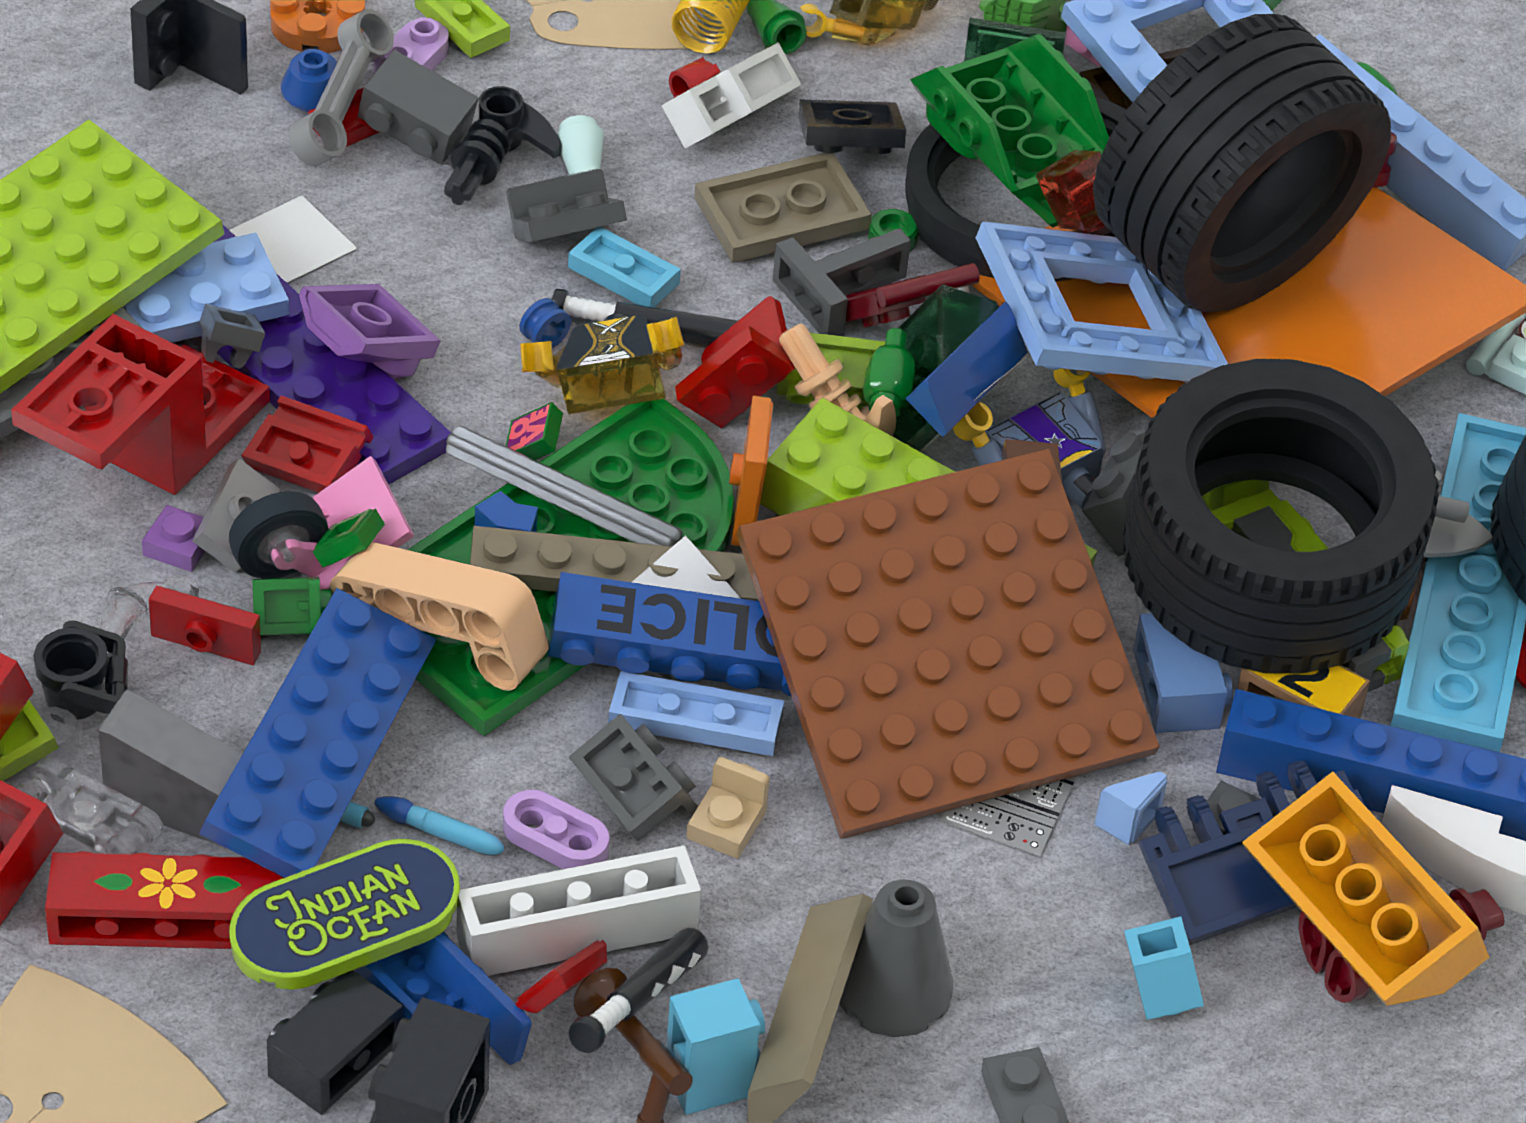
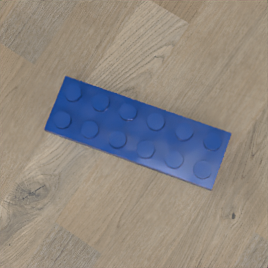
M336 588L205 819L199 834L284 878L315 867L425 663L436 638Z

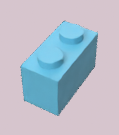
M739 978L670 996L666 1047L693 1078V1083L689 1090L677 1096L685 1115L748 1098V1090L761 1055L758 1041L759 1035L765 1033V1020L756 999L748 1000Z

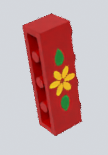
M78 851L75 853L52 852L45 905L49 945L231 949L230 922L238 905L253 891L284 877L245 857H217L205 854L178 856L152 855L149 853L101 854L88 851Z

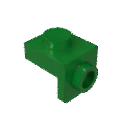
M319 577L252 579L253 611L255 614L260 615V635L311 634L331 599V589H320Z

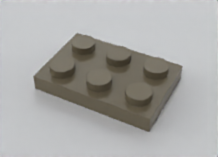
M821 153L695 183L694 199L732 263L775 253L776 243L791 237L800 246L869 230V224H871V212L834 153Z

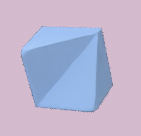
M1159 771L1104 788L1100 793L1095 825L1128 845L1131 842L1134 843L1155 820V810L1162 808L1168 781L1166 780L1167 775Z

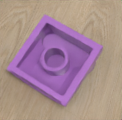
M379 284L303 286L299 294L307 327L335 354L355 361L373 363L392 379L414 375L422 359L434 358L441 342L437 336Z

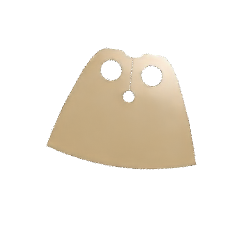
M526 0L533 8V13L530 15L529 20L538 36L549 41L570 45L609 48L689 49L676 38L671 26V18L680 0ZM690 10L691 14L697 19V16ZM565 11L574 14L578 18V24L573 29L561 31L552 28L548 24V18L555 12ZM688 16L689 20H690L697 28H699V26ZM685 21L686 25H687L694 33L700 35L699 32L695 31V30ZM683 27L684 31H685L691 38L697 40L698 42H701L700 39H698V38L692 36V35Z
M30 964L0 1006V1094L8 1097L13 1105L11 1116L3 1123H197L227 1105V1102L206 1076L161 1033L114 1001L68 978ZM52 1092L61 1094L63 1097L61 1107L53 1110L44 1108L42 1105L44 1095Z

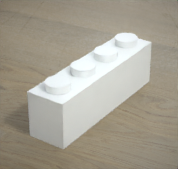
M684 845L461 889L459 892V906L456 912V935L461 951L477 966L481 967L487 976L568 960L596 940H599V942L604 940L607 945V952L672 939L681 930L687 928L698 930L701 889Z

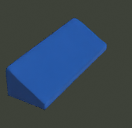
M1005 301L906 398L942 437L998 383L996 381L1011 370L1028 353L1009 304ZM994 382H996L992 387H990V388H989L987 391H985L981 396H979L985 389H987V388H988L989 386H991Z

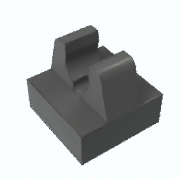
M205 304L199 324L202 327L201 351L206 361L214 363L217 351L221 347L229 345L233 346L229 361L233 368H242L253 351H260L265 336L263 328L255 315Z

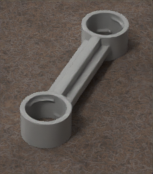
M365 9L340 24L337 36L342 54L314 112L295 121L290 128L289 139L291 147L296 156L309 166H319L344 152L347 145L346 131L342 124L344 116L369 63L386 55L393 47L394 37L391 26L386 18L376 10ZM361 29H362V30L366 33V35L368 36L369 41H370V46L367 44V42H366L365 39L363 38ZM313 128L319 133L323 147L317 142Z

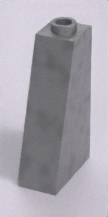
M125 690L98 730L105 804L219 845L200 835L199 832L243 753L144 697Z

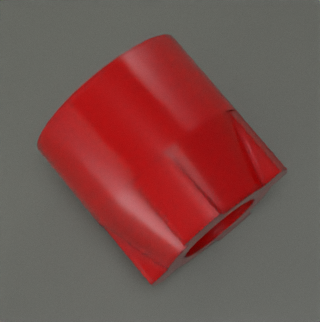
M704 57L670 73L669 87L671 93L675 98L718 75L721 71L716 63L712 64L709 61H705Z

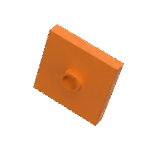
M752 397L743 454L733 453L729 484L737 486L731 545L740 546L736 535L739 526L757 522L768 460L773 411L771 398Z

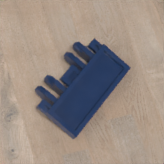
M1300 760L1288 764L1287 772L1290 785H1292L1297 799L1317 784L1310 772L1311 770L1308 768V764L1305 761L1300 762ZM1266 771L1256 775L1257 790L1261 799L1220 813L1219 818L1227 833L1226 835L1222 834L1204 796L1197 795L1187 799L1186 808L1200 844L1190 846L1183 827L1171 806H1164L1155 810L1154 819L1160 833L1142 839L1138 843L1171 919L1181 916L1189 945L1298 907L1242 843L1290 805L1273 771ZM1345 771L1336 772L1335 774L1364 804L1358 789L1353 790Z

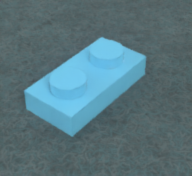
M596 227L568 253V268L637 305L654 308L680 284V268L602 227Z

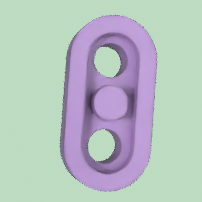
M418 18L408 22L393 36L394 43L391 51L373 61L374 74L394 49L432 71L448 54L449 33L447 28L431 18Z
M539 790L520 791L506 801L503 808V831L507 839L516 846L561 869L607 860L609 855V831L599 819ZM527 825H536V826H538V827H536V828H531V827H529V826H527Z

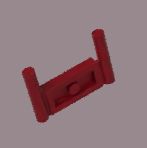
M974 263L845 295L848 298L846 322L862 319L863 327L866 328L911 317L909 306L926 302L925 297L979 283V270Z

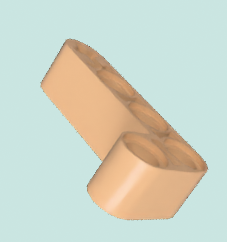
M371 542L366 550L356 553L330 582L332 594L338 588L420 631L469 642L481 675L490 684L501 690L511 691L515 689L549 649L548 639L531 590L520 579L507 573Z

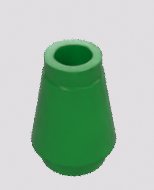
M777 0L749 1L747 13L766 48L779 42L783 52L790 54L802 46L806 38L805 20L800 13Z

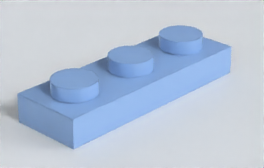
M620 671L609 709L608 723L621 713L634 730L644 723L653 735L773 756L783 717L784 700Z

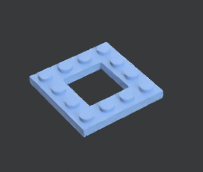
M1072 0L1064 3L1061 18L1133 103L1146 86L1168 66L1138 30L1200 7L1207 11L1220 28L1232 21L1254 14L1274 13L1263 0Z
M982 221L976 235V240L1005 301L1012 309L1017 327L1036 366H1042L1051 370L1063 368L1090 371L1099 375L1112 373L1137 376L1147 380L1160 378L1187 383L1192 378L1228 364L1201 311L1184 305L1116 237ZM1066 277L1089 280L1097 284L1107 282L1128 284L1151 330L1074 321L1054 279Z

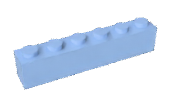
M1318 34L1316 38L1383 101L1388 110L1391 132L1397 136L1395 153L1388 157L1387 164L1391 167V174L1386 187L1432 224L1506 271L1526 253V198L1321 34Z

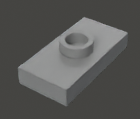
M238 458L228 466L192 542L233 572H237L241 567L236 562L229 543V532L234 520L253 502L267 495L278 493L281 489Z

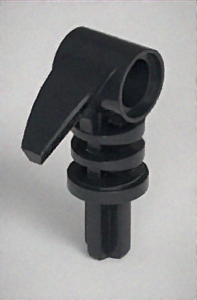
M495 86L486 89L479 97L478 120L471 125L462 142L455 147L451 154V165L454 170L444 186L445 195L452 198V203L456 205H462L464 201H470L479 185L489 184L496 178L504 156L507 152L519 147L522 139L530 142L553 158L561 156V143L555 130L542 114L523 102V97L517 90L506 86Z

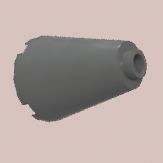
M902 879L884 885L874 899L867 913L865 926L839 1004L846 1014L847 1010H849L861 1020V1027L871 1033L890 1037L917 1035L928 1029V1023L934 1021L940 1015L942 1018L948 1011L953 994V978L936 901L932 892L919 882Z

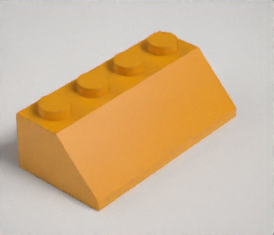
M1331 772L1242 842L1248 852L1387 1006L1444 994L1490 958L1478 927L1334 772Z

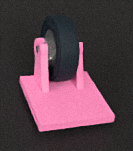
M370 456L312 498L301 492L284 491L267 495L253 502L234 520L229 532V543L236 562L250 576L260 579L281 578L299 571L310 577H319L320 589H330L331 579L354 556H349L324 568L320 565L313 554L314 547L333 524L370 508H376L385 525L373 539V543L399 548L413 538L414 534L376 460Z

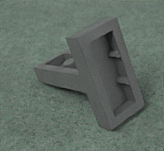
M899 228L814 261L800 244L791 237L775 245L773 282L819 334L844 336L848 298L845 295L883 286L905 278L907 276L911 240Z

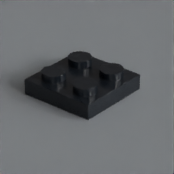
M800 99L799 121L805 143L808 146H814L816 151L837 153L843 151V147H863V151L867 153L889 154L892 152V148H905L906 127L897 102Z

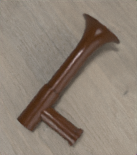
M607 967L587 976L579 985L574 995L573 1006L576 1014L581 1017L584 1015L591 1016L595 1013L596 1010L606 1003L607 997L627 980L626 975L617 968ZM633 1015L628 1020H621L615 1028L636 1050L642 1062L652 1072L642 1110L638 1113L636 1122L664 1123L663 1116L670 1093L675 1096L684 1094L691 1087L693 1078L660 1040H657L641 1021Z

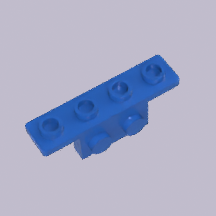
M444 931L425 943L355 969V972L402 1004L403 1017L412 1018L421 997L489 1018L490 1047L509 1065L521 1061L532 1026L531 1019L525 1014L524 1010L519 1009L486 975L481 967L477 966L450 940Z

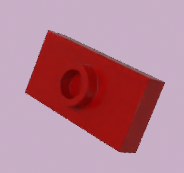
M156 585L148 599L151 636L190 647L198 652H208L254 666L261 653L260 615Z

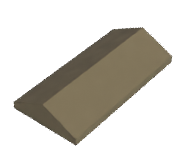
M862 893L810 907L748 1090L747 1123H773L813 1085L865 926L866 916L873 901L871 897Z

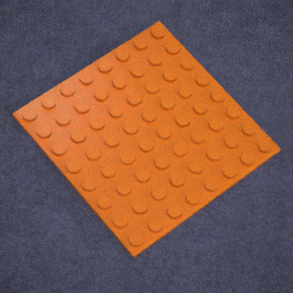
M1372 187L1356 213L1336 237L1304 268L1279 287L1253 302L1232 310L1211 313L1201 311L1228 364L1252 359H1294L1333 368L1365 382L1383 396H1387L1525 314L1526 285L1379 188ZM1096 212L1053 228L1047 226L1044 229L1073 231L1101 222ZM980 275L979 283L971 285L997 305L1001 306L1005 302L995 278ZM1084 279L1056 282L1074 321L1151 330L1128 284L1110 282L1097 284ZM1091 372L1092 375L1151 418L1156 416L1159 406L1165 403L1166 398L1172 393L1177 392L1178 388L1186 383L1179 380L1160 378L1147 380L1131 375L1112 373L1099 375Z

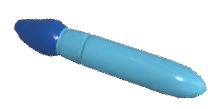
M383 796L377 797L374 800V805L379 811L396 823H409L410 826L421 831L424 830L428 834L481 854L498 855L504 851V845L493 834L430 809L415 806L410 800L403 797Z

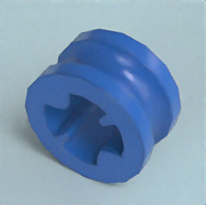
M544 298L532 304L525 311L519 325L520 332L527 339L532 340V343L552 341V348H554L568 334L571 327V317L567 312L559 309V306L552 299Z

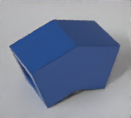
M502 491L475 506V526L537 532L538 507L517 504Z

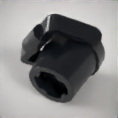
M74 620L65 622L62 629H58L43 637L36 645L34 651V667L36 677L42 684L47 706L54 715L62 719L74 721L85 719L96 711L110 714L125 690L128 689V660L125 658L126 645L124 639L118 634Z

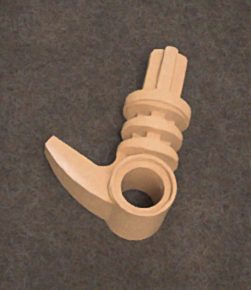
M802 323L782 333L779 337V342L802 378L794 387L799 395L807 396L810 393L813 395L815 400L808 404L811 409L821 398H824L893 437L896 428V412L891 399L881 395L876 399L870 411L868 406L859 410L857 405L862 402L858 395L849 397L846 393V390L852 387L850 381L844 379L840 382L836 376L844 368L840 360L836 359L828 363L806 326Z

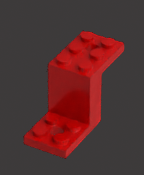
M112 314L11 409L12 422L14 426L100 470H103L109 463H112L176 495L270 402V387L217 360L214 363L206 361L203 353L185 344L180 347ZM79 407H85V411L79 409Z

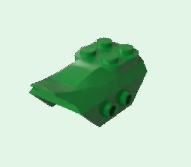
M1041 34L1029 37L1007 48L946 68L943 65L910 79L917 93L926 102V118L946 142L964 157L979 159L1012 194L1031 208L1049 226L1053 228L1096 213L1093 184L1097 165L1109 136L1090 83L1087 79L1081 77L1065 60L1063 54L1059 50H1055Z

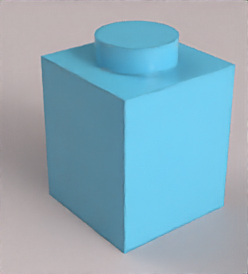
M1181 916L1124 930L1146 1020L1166 1015H1176L1183 1011L1204 1006L1191 949Z

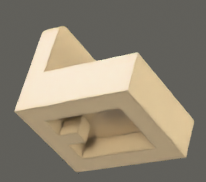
M718 757L713 765L712 785L687 824L686 839L739 859L767 811L769 776L757 771L750 765Z

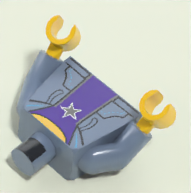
M1061 368L1053 371L1055 381L1060 386L1069 388L1071 396L1066 397L1059 391L992 427L990 426L992 425L993 416L989 407L982 402H978L953 427L955 435L960 439L973 441L975 446L971 451L979 466L1002 460V448L1005 439L1058 444L1062 484L1067 498H1071L1081 509H1083L1093 490L1092 484L1094 480L1100 475L1102 458L1106 452L1101 421L1092 391L1085 390L1083 383L1091 374L1090 371L1076 370L1077 375L1070 372L1069 369Z

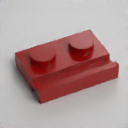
M280 395L277 400L279 407L273 415H267L241 456L244 462L254 470L319 493L357 465L362 457L360 450L365 443L370 444L374 437L367 425Z

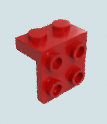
M772 296L766 297L707 346L701 355L702 364L675 386L677 401L722 429L751 406L753 396L761 397L774 385L782 382L795 369V366L779 342V337L787 330L781 302Z

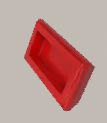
M596 940L554 968L516 998L518 1000L515 1003L519 1009L537 1014L578 986L587 976L607 963V945L604 940L600 942Z

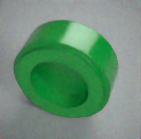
M885 209L872 216L871 224H869L868 240L900 228L911 240L909 251L911 252L917 245L919 230L912 215L899 209Z

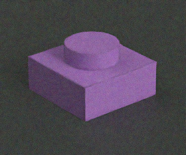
M166 505L142 540L143 556L192 572L206 552L192 542L204 517Z

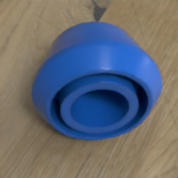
M309 49L296 55L291 60L281 81V93L284 99L295 108L304 112L315 109L336 67L337 61L335 58L318 49Z

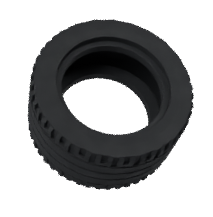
M1254 14L1232 21L1204 36L1177 56L1146 86L1127 109L1109 137L1097 165L1093 184L1097 215L1116 238L1188 308L1209 313L1232 310L1255 301L1279 287L1304 268L1336 237L1353 217L1372 189L1385 163L1391 142L1389 113L1383 101L1297 20L1281 14Z
M1252 359L1219 366L1192 378L1189 382L1180 386L1177 392L1168 396L1165 403L1159 406L1156 416L1149 422L1137 462L1123 531L1122 546L1125 552V566L1128 568L1127 574L1134 583L1135 592L1141 598L1144 606L1167 631L1193 650L1226 665L1261 673L1302 674L1346 663L1352 660V658L1366 653L1368 649L1375 647L1382 637H1386L1392 631L1393 626L1397 625L1402 612L1405 611L1428 544L1439 493L1437 492L1439 484L1435 476L1436 467L1431 459L1432 455L1424 444V440L1417 428L1391 400L1365 382L1333 368L1294 359ZM1245 480H1262L1287 484L1305 490L1331 505L1349 524L1355 534V538L1339 546L1313 552L1285 551L1263 546L1236 534L1221 523L1206 506L1202 496L1225 484Z

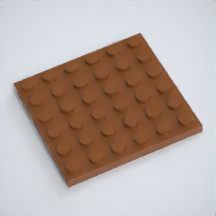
M1049 449L739 526L736 535L840 839L1155 755L1158 751L1159 743Z

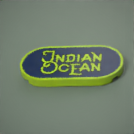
M392 839L376 843L272 882L253 891L236 908L229 929L233 958L239 969L247 977L261 984L262 979L266 982L275 983V988L295 990L316 985L420 945L440 935L451 923L452 914L459 906L460 880L458 871L451 859L433 845L413 839Z

